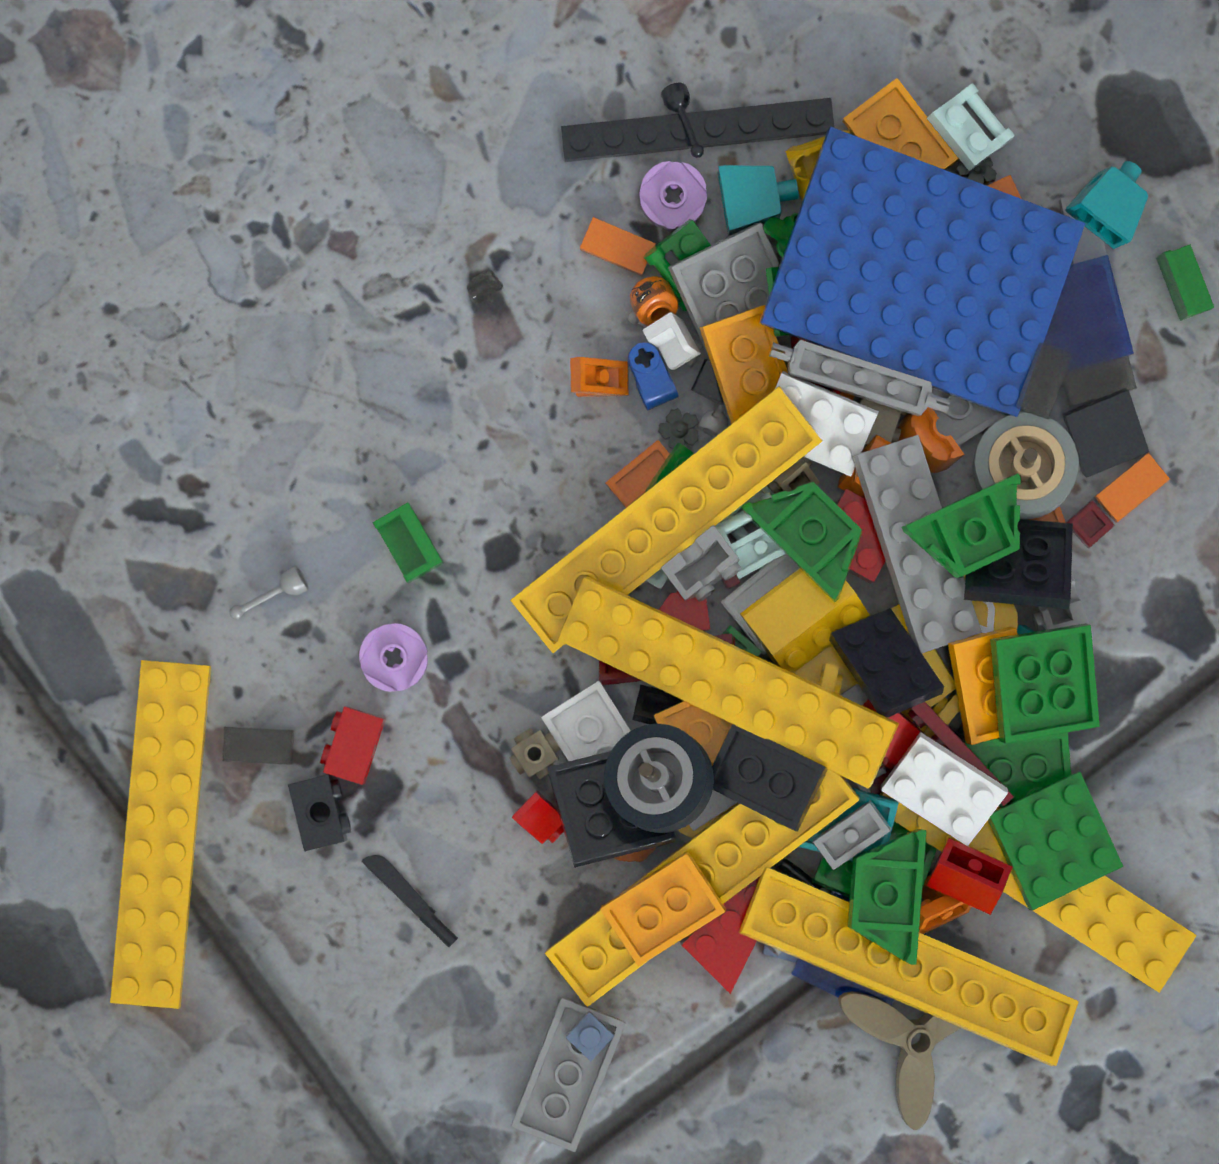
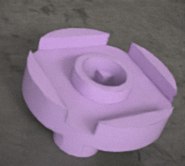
M671 161L661 162L652 167L643 178L639 192L641 209L650 222L667 231H675L689 219L696 222L702 215L707 201L705 180L700 172L690 164ZM670 187L673 191L679 188L682 191L679 195L681 200L679 203L676 204L673 201L668 203L665 201L667 197L665 190Z
M398 623L383 625L372 630L363 640L359 651L361 669L366 679L376 688L389 692L404 691L418 683L423 677L428 665V649L421 636L412 628ZM395 648L401 650L400 657L403 658V662L401 665L395 663L391 668L387 665L388 658L384 656L387 650L393 652Z

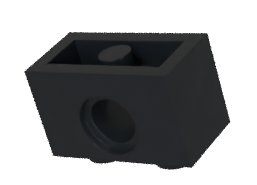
M327 774L288 784L304 852L348 840L346 834L351 833V825L347 812L341 814L338 800L343 799V793L339 779L333 780L332 775ZM317 802H324L330 808V816L326 821H319L313 816V806Z

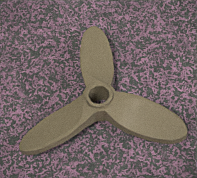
M844 992L839 996L838 1002L842 1012L848 1019L873 1037L901 1048L896 1068L898 1108L901 1118L913 1130L920 1129L928 1120L934 1096L935 1073L931 1052L938 1042L958 1031L961 1027L928 1013L917 1020H909L892 1005L881 999L861 992ZM921 1033L919 1041L911 1045L912 1038L916 1034Z

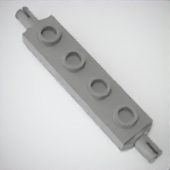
M799 340L793 349L774 342L772 344L769 357L787 361L789 375L915 416L922 415L927 407L944 412L945 414L949 409L948 405H950L951 400L933 395L932 385L929 381L803 340Z

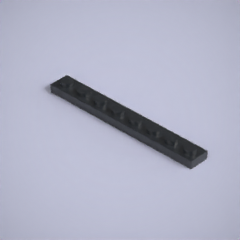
M831 98L686 113L696 140L703 148L826 135L828 128H834ZM679 114L561 126L565 162L686 150L692 147Z

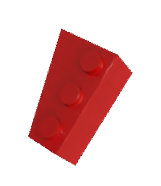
M760 876L723 904L726 908L723 914L680 941L681 946L730 994L757 940L740 934L739 931Z

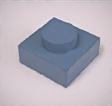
M589 1011L566 1035V1039L592 1061L613 1039L615 1034Z

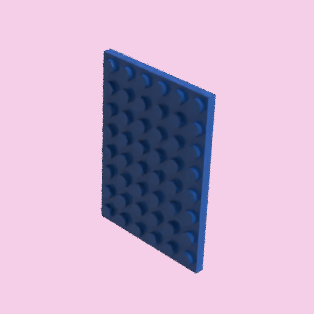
M830 127L826 133L759 324L818 346L929 381L932 388L1002 414L1018 417L1085 223Z

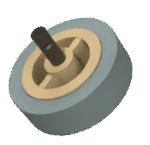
M1029 412L1019 413L1018 417L1008 415L991 425L982 436L973 459V478L978 491L1019 473L1021 484L1017 485V505H1020V519L1042 517L1058 508L1071 492L1079 470L1078 452L1069 433L1055 420L1041 414Z

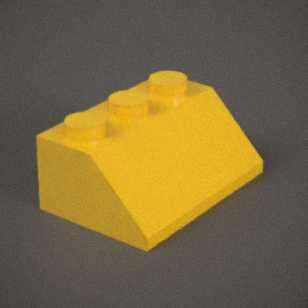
M801 568L740 613L770 659L777 666L791 673H795L832 645L829 641L831 632L870 616L856 592L846 580L839 599L834 602Z

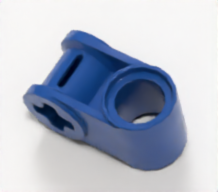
M645 342L635 345L628 354V364L647 411L678 398L679 395L670 373L665 368L656 347ZM642 349L645 354H652L653 358L648 361L650 367L645 368L642 363L638 365L635 363L634 359L639 356L638 350Z

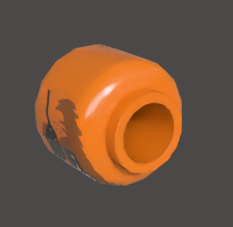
M651 276L637 282L630 293L632 308L639 321L646 326L651 325L670 312L676 315L679 309L678 299L671 285L662 277Z

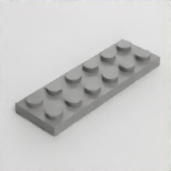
M919 435L852 456L909 635L920 652L925 653L948 645L950 642L982 633L972 601L964 600V576L955 578L905 534L901 528L942 508Z

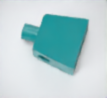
M1125 161L1120 169L1111 166L1098 172L1066 207L1065 212L1074 219L1085 223V227L1113 249L1131 242L1148 199L1147 192L1136 184L1142 172L1141 168L1133 162Z
M718 166L717 175L727 235L736 234L756 223L765 224L772 217L780 218L782 214L780 202L799 199L796 179L777 182L774 166Z

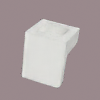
M672 312L643 329L648 342L659 348L667 366L671 370H676L701 354L684 321Z

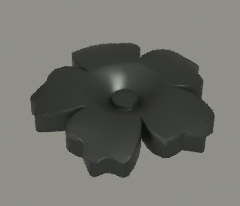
M990 157L971 171H968L960 161L955 170L958 175L968 177L967 179L981 184L983 182L985 184L994 182L997 175L996 171L992 169L993 162Z
M678 408L675 410L671 409L670 413L666 416L668 423L659 424L658 432L662 435L663 439L670 438L668 442L669 448L674 449L677 443L685 445V442L693 446L698 441V430L692 429L699 423L696 415L685 413L682 418L681 411Z

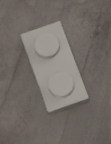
M870 800L814 838L813 843L834 870L890 832L891 827Z

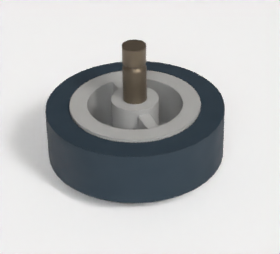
M666 724L644 725L624 735L611 750L604 771L606 794L615 811L633 825L656 833L673 832L686 827L696 820L706 808L714 784L712 764L704 748L686 732Z

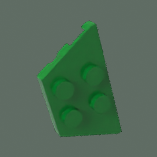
M1019 473L1011 475L912 521L901 528L905 534L955 578L965 576L1019 550L1020 532L1017 525L1020 520V505H1017V485L1021 484V477Z
M814 482L798 486L795 490L789 492L782 491L771 495L772 497L755 503H745L741 507L742 510L836 602L840 597L859 544L862 529Z
M916 829L853 857L848 927L911 965H916L927 831L923 829Z

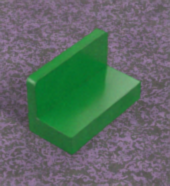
M1191 244L1173 251H1165L1156 258L1180 321L1215 308Z

